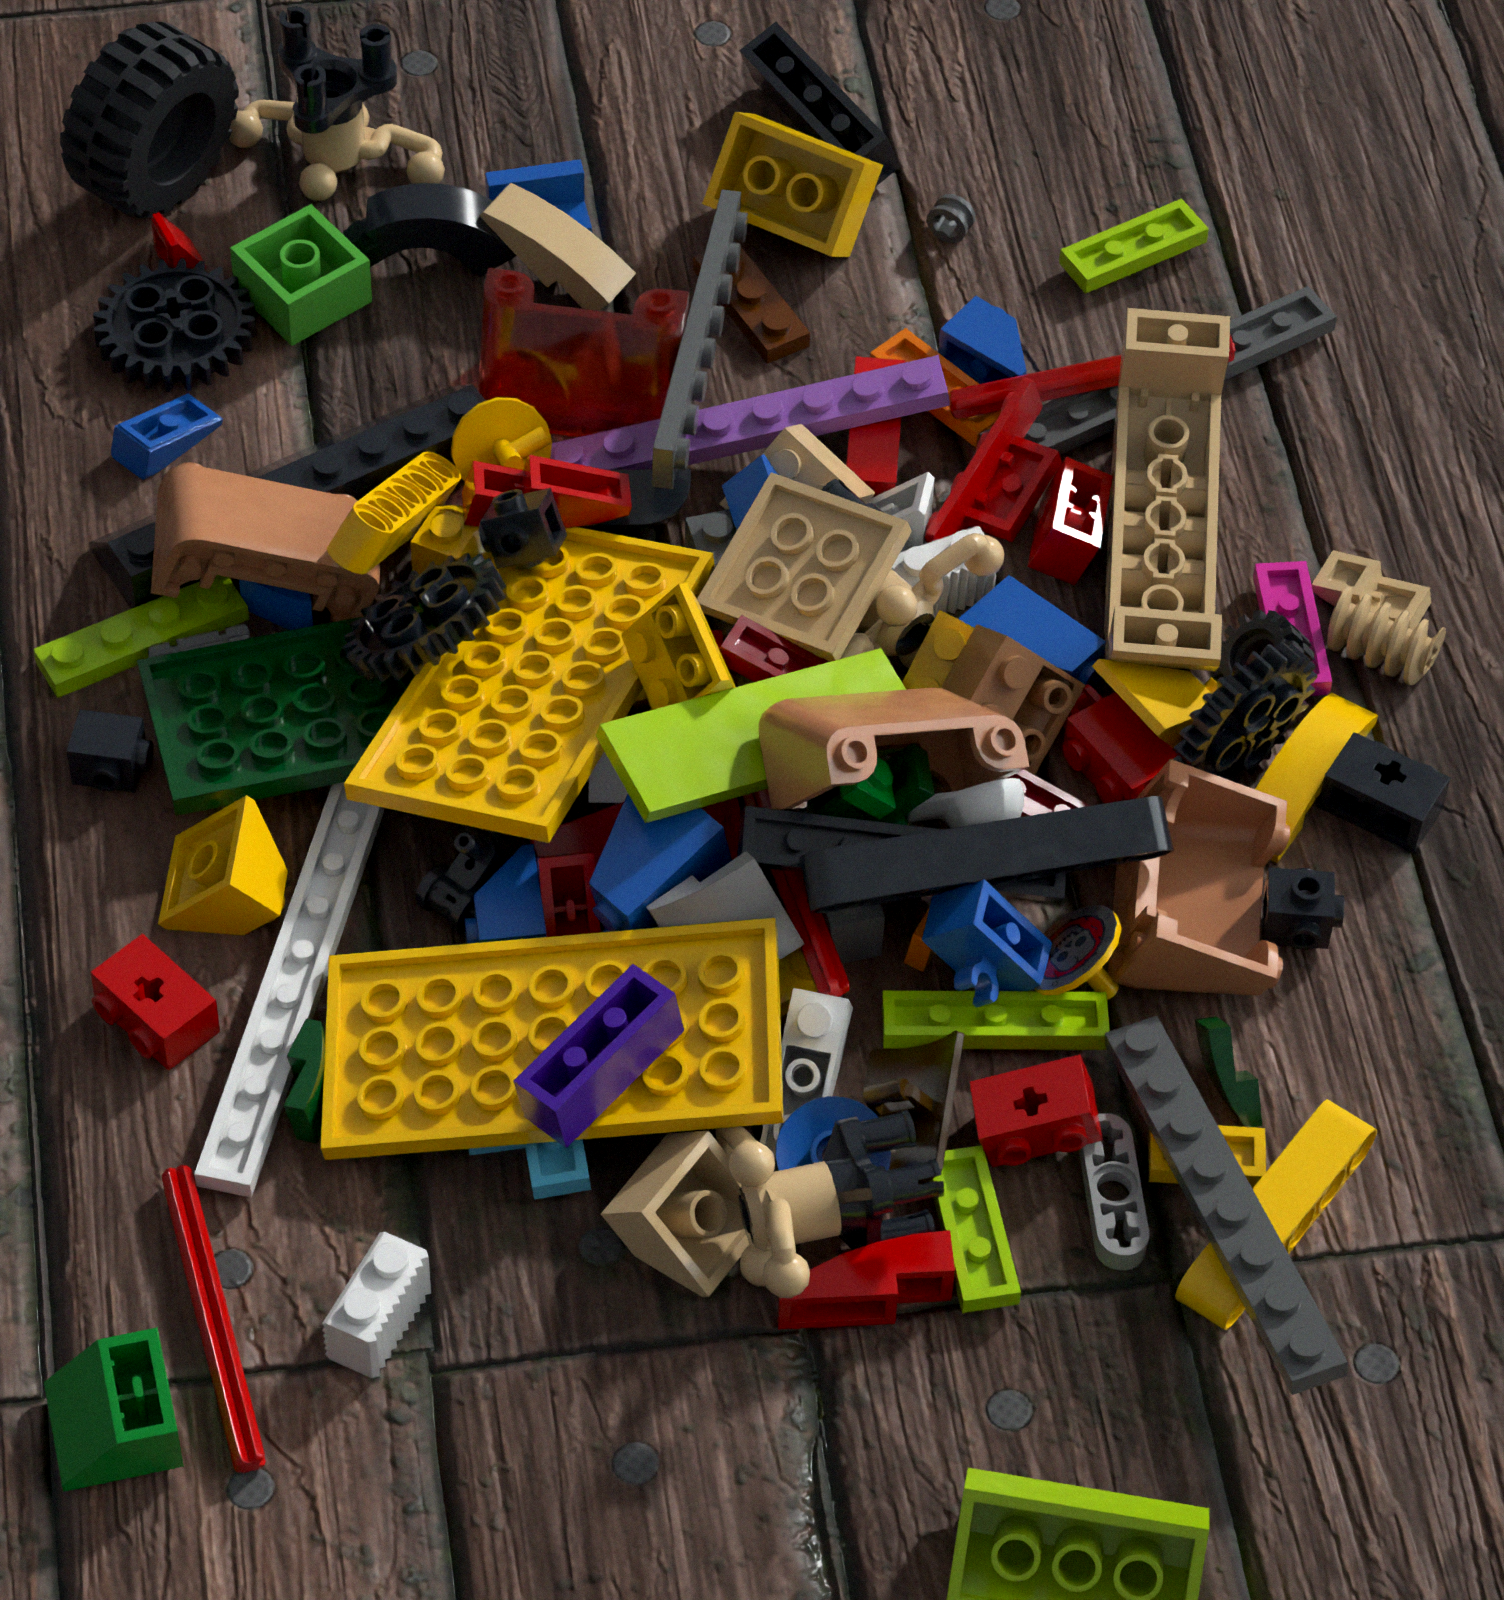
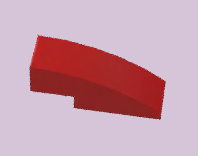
M856 356L854 374L906 363V360ZM901 417L849 429L846 466L875 492L874 496L896 487Z
M534 455L528 456L524 470L473 460L462 490L464 525L479 527L480 521L492 503L493 498L503 492L520 489L525 494L551 488L565 529L602 523L628 516L632 509L629 474Z
M950 1230L910 1234L875 1242L838 1255L810 1269L808 1286L801 1294L792 1298H778V1330L895 1324L897 1303L951 1301L955 1267Z

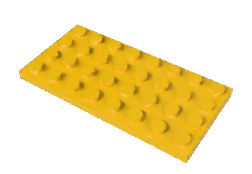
M573 527L566 529L567 537L556 556L546 558L541 564L529 569L519 570L516 569L515 565L497 569L506 584V588L502 590L506 598L497 603L500 611L487 616L490 622L489 626L475 629L472 632L476 637L473 641H462L459 643L456 654L446 652L441 656L438 665L434 666L431 662L424 664L419 674L415 675L344 782L347 800L549 843L605 752L596 737L600 724L626 717L643 689L632 660L628 656L621 634L679 583L687 582L697 599L715 567L713 553Z
M765 918L330 955L321 1151L325 1160L556 1142V1140L524 1117L513 1080L632 964L642 969L676 994L684 1032L575 1140L784 1123L778 929L776 919Z

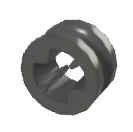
M945 194L939 197L934 207L928 213L926 223L933 235L940 240L948 243H957L963 240L968 230L974 224L976 214L969 202L955 194Z

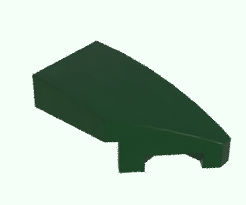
M1217 1016L1194 1019L1203 1063L1209 1078L1222 1099L1244 1127L1263 1126L1258 1078L1247 1070L1235 1072L1231 1026Z
M305 1019L287 1054V1059L296 1082L284 1103V1108L296 1139L317 1144L322 1128L325 1033L321 1021Z

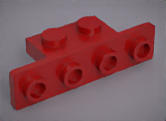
M1024 377L1016 390L1010 392L1004 399L1001 414L990 431L985 432L980 437L975 455L965 471L959 472L955 477L950 495L941 509L934 512L929 518L925 531L927 543L955 534L961 530H967L969 526H979L983 532L1013 542L1062 463L1059 451L1024 439L1042 410V402L1034 380Z

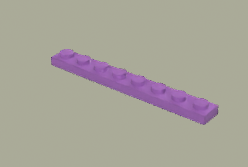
M939 355L700 409L695 436L686 435V439H690L688 465L766 448L785 427L802 424L814 436H819L950 406ZM660 419L552 443L550 459L605 470L652 469L653 445Z

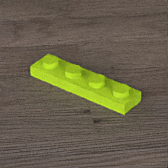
M216 575L210 589L199 587V582L180 589L177 598L162 596L33 649L35 662L56 697L59 698L137 666V660L148 658V648L151 645L168 641L170 646L177 645L176 639L212 630L220 632L225 630V627L249 620L248 606L229 577Z
M883 990V1049H903L921 1046L937 1041L957 1030L964 1033L962 1049L1107 1050L1105 1047V1033L1109 1032L1110 1029L1106 992H1064L1059 995H1042L1037 991H999L994 1003L976 1008L972 1004L975 991Z

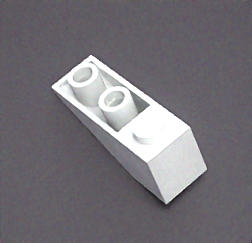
M793 988L781 1042L784 1123L803 1104L817 1098L833 1096L853 1010L849 999ZM784 1123L763 1125L760 1143L772 1151L774 1159H776L778 1135Z

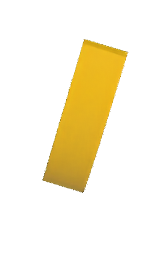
M1331 692L1307 714L1288 738L1255 789L1287 801L1286 824L1290 826L1289 841L1282 854L1279 856L1274 855L1271 861L1279 862L1302 829L1305 814L1322 791L1325 774L1353 732L1366 737L1377 722V714Z

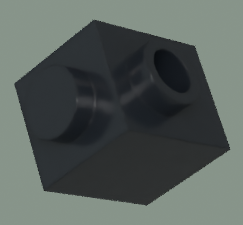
M79 709L66 751L71 782L73 785L95 787L102 791L118 790L135 793L141 772L148 773L150 771L154 753L153 741L146 740L143 718Z

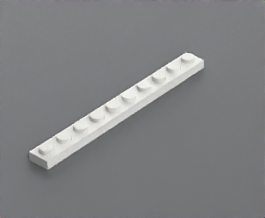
M344 782L333 784L329 791L194 1173L197 1187L252 1198L294 1076L287 1059V1054L305 1019L313 1020L328 976L329 956L336 953L385 810L383 807L347 800Z

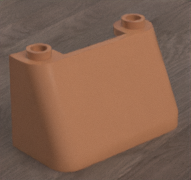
M191 462L182 463L168 470L158 488L151 593L177 598L182 584L199 579V587L210 589L216 575L313 594L312 610L323 611L326 606L331 613V623L364 617L360 612L361 609L371 606L379 590L380 566L378 564L366 574H356L336 563L327 552V546L353 505L358 501L350 495L331 494L206 468Z
M933 687L785 699L765 710L759 720V739L771 808L777 810L798 812L807 807L808 800L836 786L853 785L862 782L874 772L877 764V750L905 748L911 743L927 751L931 775L938 778L944 785L941 788L942 793L959 791L978 784L1005 779L1029 768L1025 740L1021 729L1013 720L942 688Z
M1169 759L1137 798L1162 797L1174 851L1149 860L1117 865L1113 911L1118 916L1122 929L1119 943L1109 958L1108 974L1113 978V982L1133 989L1259 996L1267 989L1275 987L1283 969V960L1281 957H1278V947L1276 944L1266 940H1259L1264 866L1274 855L1279 856L1282 854L1290 837V826L1286 824L1287 801Z

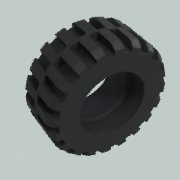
M163 21L136 24L135 28H127L119 33L118 39L115 42H108L100 50L101 55L95 62L90 61L83 71L85 73L80 85H75L70 96L73 100L70 108L65 109L62 120L65 130L60 133V146L63 150L61 156L70 178L77 185L124 214L137 218L152 217V214L158 212L165 214L172 211L174 204L185 202L191 197L190 192L195 187L199 188L207 179L206 174L212 165L216 166L222 156L220 151L224 143L229 141L232 133L230 126L232 120L236 119L238 111L235 99L239 97L236 76L230 63L226 61L222 54L170 23Z

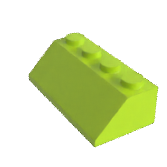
M968 1468L947 1600H1198L1209 1535V1508Z

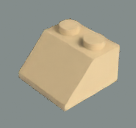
M709 1131L667 1133L603 1210L601 1215L635 1257L701 1297H709L749 1245L739 1206L738 1193L742 1184L731 1176L728 1165L730 1157Z

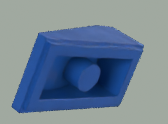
M187 393L115 425L111 455L117 462L144 480L164 469L220 427L223 418Z

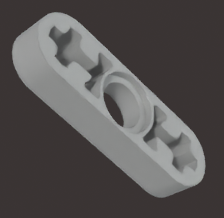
M1101 1113L1098 1116L1102 1136H1107L1109 1143L1114 1145L1111 1162L1103 1163L1104 1150L1101 1141L1087 1144L1079 1150L1094 1249L1098 1259L1107 1267L1115 1270H1129L1137 1267L1144 1260L1149 1241V1228L1133 1135L1130 1126L1121 1117L1114 1114ZM1116 1181L1123 1184L1130 1194L1121 1201H1110L1102 1197L1097 1188L1104 1182ZM1124 1219V1238L1126 1241L1131 1242L1130 1247H1120L1118 1240L1113 1239L1115 1221Z

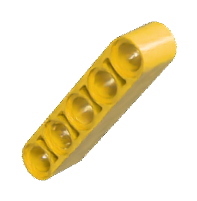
M428 451L421 453L353 505L328 544V554L336 563L348 571L356 574L368 573L412 538L435 506H443L462 477L460 471L453 463L441 455Z
M1328 1099L1323 1101L1253 1188L1288 1254H1290L1361 1164L1377 1135L1376 1128ZM1209 1242L1181 1280L1175 1294V1299L1220 1328L1228 1330L1245 1311V1307Z

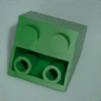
M158 1327L98 1339L44 1381L63 1492L184 1467Z

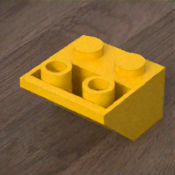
M687 582L677 584L621 634L628 656L632 660L647 695L648 702L653 710L736 687L699 602Z

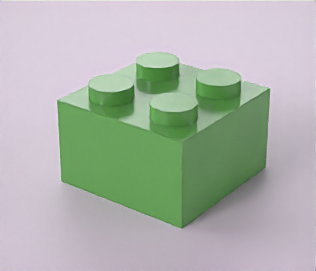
M312 204L230 247L233 276L238 277L239 289L247 288L249 290L250 302H254L255 310L291 346L372 302L370 260Z

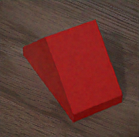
M593 851L537 857L538 878L547 937L601 933L600 921L592 910L596 904L589 886L590 879L595 870Z

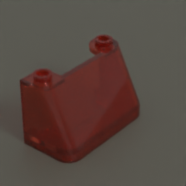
M488 268L483 296L478 391L486 401L496 397L516 398L533 406L546 421L550 434L582 437L661 419L689 314V292L670 289L646 291L638 297L633 315L534 303V284L528 276L517 271Z

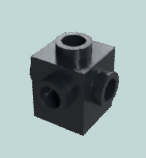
M551 488L525 494L520 489L503 492L493 498L479 524L481 544L487 553L491 552L497 569L513 565L519 570L535 567L546 558L556 556L567 537V532Z
M1268 867L1262 897V940L1279 946H1291L1300 950L1312 948L1328 949L1332 929L1342 928L1344 919L1345 899L1344 895L1335 894V872L1315 871L1310 868L1284 869Z

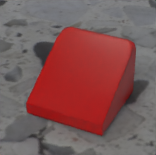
M159 212L152 214L151 224L154 248L160 260L164 259L169 268H176L179 259L184 258L186 267L193 269L201 260L203 261L194 244L184 232Z

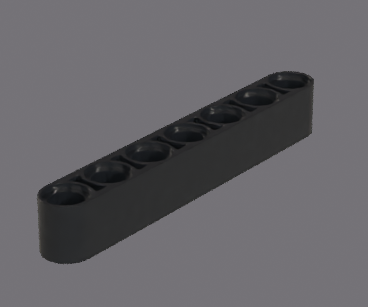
M1150 796L820 849L800 856L799 860L810 913L821 914L938 895L984 879L992 886L1144 861L1170 854L1174 851L1163 799L1161 796Z

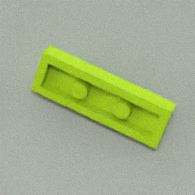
M1181 198L1060 249L1059 264L1086 294L1206 243L1209 228Z
M980 1145L946 1150L942 1175L933 1178L929 1182L943 1181L944 1196L940 1198L933 1197L941 1231L950 1230L955 1267L954 1283L961 1311L966 1313L1019 1305L1021 1290L984 1149Z

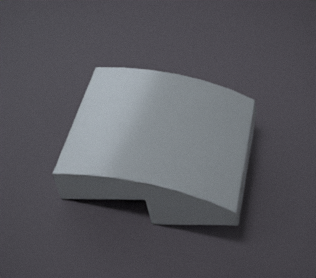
M747 851L703 881L699 882L692 875L646 906L658 928L775 918L778 929L779 960L804 945L803 940L755 858Z

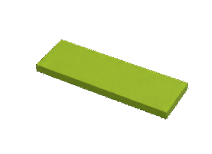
M879 648L602 723L597 730L596 737L643 821L648 823L768 789L759 739V720L762 713L775 703L791 698L906 690L883 650ZM904 748L877 750V757L898 752Z

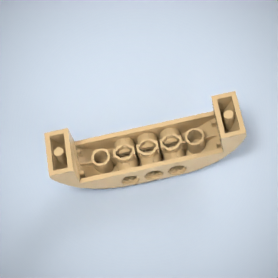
M1127 308L1114 425L1111 466L1113 479L1109 499L1104 624L1106 660L1202 671H1217L1221 661L1222 615L1215 614L1220 421L1221 393L1229 360L1230 316Z

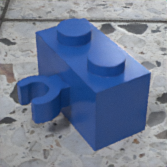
M985 879L934 895L922 936V941L956 971L954 988L958 992L972 987L975 989L972 1004L976 1008L994 1003L999 991L1034 990V987L1041 986L1052 942Z

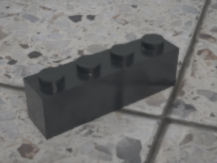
M777 22L773 23L739 50L753 81L802 133L883 165L876 186L900 168L888 137Z

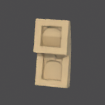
M1334 550L1312 583L1313 592L1333 606H1336L1344 589L1347 586H1352L1351 603L1357 604L1368 593L1372 595L1371 612L1375 613L1384 602H1388L1391 604L1389 619L1395 621L1406 610L1410 612L1408 628L1412 630L1419 624L1431 604L1430 587L1383 577L1380 561Z

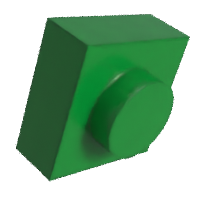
M877 757L874 772L866 780L853 785L840 786L841 798L878 819L895 810L896 806L892 788L893 775L889 765L880 757Z

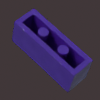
M632 964L513 1080L524 1117L567 1148L684 1032L676 994L642 969Z

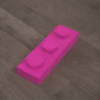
M1307 562L1255 564L1253 581L1259 610H1262L1266 615L1268 610L1276 611L1280 616L1283 615L1310 641L1312 645L1309 648L1314 652L1315 658L1311 662L1316 665L1313 672L1318 675L1311 684L1315 688V692L1310 696L1330 694L1332 677Z

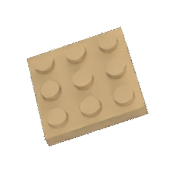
M771 472L701 591L697 601L706 615L733 625L743 615L814 655L828 661H835L841 658L912 531L906 520Z

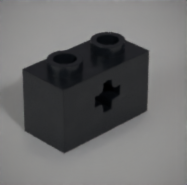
M1353 732L1325 774L1318 808L1415 854L1443 810L1451 777L1438 772L1430 765L1419 763L1391 750L1381 742L1372 741Z

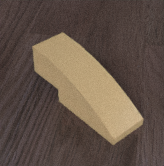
M513 183L507 185L479 215L546 287L557 281L589 316H592L608 305L636 274L610 247L562 210Z

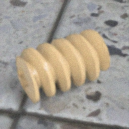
M1347 586L1338 599L1330 618L1327 639L1328 648L1332 651H1339L1347 644L1346 654L1348 658L1357 660L1366 652L1365 662L1368 667L1376 668L1385 660L1384 670L1386 675L1395 677L1404 669V682L1408 685L1416 684L1433 665L1444 642L1446 628L1442 627L1433 638L1427 636L1429 620L1423 619L1412 630L1408 628L1410 612L1404 610L1395 621L1389 619L1390 603L1384 602L1375 613L1371 612L1372 595L1367 593L1357 604L1351 603L1353 587Z

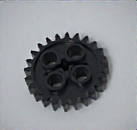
M184 258L179 259L176 268H169L164 259L159 260L158 270L151 271L144 264L139 265V277L136 278L131 274L123 273V287L109 284V297H99L98 299L99 311L93 313L96 347H100L102 361H110L111 370L114 374L125 370L128 383L144 377L145 389L148 390L157 381L164 382L166 392L172 390L175 382H182L184 388L187 391H191L193 380L198 378L207 386L212 385L211 373L216 372L221 376L228 377V363L241 366L243 364L242 352H252V338L257 337L254 302H250L249 290L247 288L239 289L238 277L236 276L224 280L223 268L220 266L207 273L205 261L202 260L193 269L186 267Z
M465 553L457 561L450 555L441 565H436L432 561L428 564L425 571L420 574L416 570L411 571L407 581L403 583L394 581L391 585L392 591L388 594H377L375 596L377 603L374 606L362 608L360 612L364 618L351 622L350 627L353 631L344 636L347 644L343 646V650L359 676L363 675L367 681H371L376 677L379 683H383L391 675L398 681L408 670H412L414 675H417L422 670L424 664L431 662L432 665L436 666L439 664L441 656L446 652L456 654L459 643L462 641H473L476 638L472 633L475 629L489 626L490 622L487 616L500 611L497 603L506 598L502 591L506 588V584L490 558L484 559L482 554L471 558L469 553ZM419 605L424 610L431 623L435 626V629L431 630L425 625L413 606Z
M1281 641L1275 648L1268 644L1261 655L1253 651L1246 665L1241 666L1237 662L1233 667L1232 673L1226 678L1220 677L1217 680V690L1213 694L1207 693L1203 695L1202 699L1205 704L1201 709L1190 713L1189 716L1193 719L1192 724L1179 732L1184 739L1173 748V751L1178 754L1173 760L1236 783L1240 782L1244 772L1248 771L1253 774L1260 762L1271 758V749L1275 744H1284L1286 741L1284 733L1287 729L1294 728L1299 724L1295 717L1308 708L1309 704L1304 700L1315 692V688L1311 684L1318 676L1313 672L1316 665L1292 643L1287 646Z

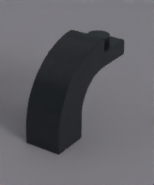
M417 183L401 185L378 192L367 198L366 218L353 222L343 231V235L370 260V267L406 249L430 248L451 254L481 277L517 256L479 216L492 200L477 192L453 185Z

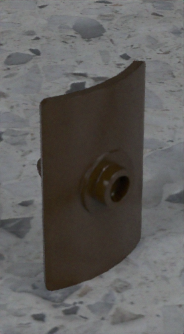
M955 1030L937 1041L921 1046L903 1049H874L870 1052L861 1103L871 1109L878 1118L908 1110L916 1134L915 1147L891 1150L889 1170L921 1164L935 1159L942 1172L964 1033ZM937 1176L920 1179L918 1184L926 1183Z

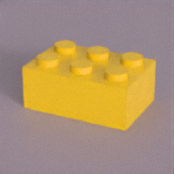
M735 112L702 204L717 209L722 189L741 192L740 212L748 213V223L828 256L850 257L883 165L759 115Z

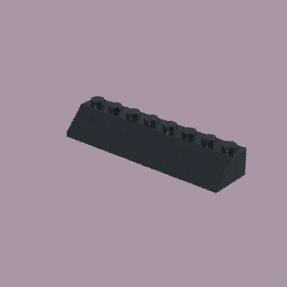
M473 384L449 386L245 474V476L331 494H346L354 497L356 500H360L423 452H434L454 464L451 456L453 433L462 416L478 403L486 400ZM156 513L89 542L91 552L131 609L163 596L151 593ZM200 579L188 581L182 584L180 589L199 582Z

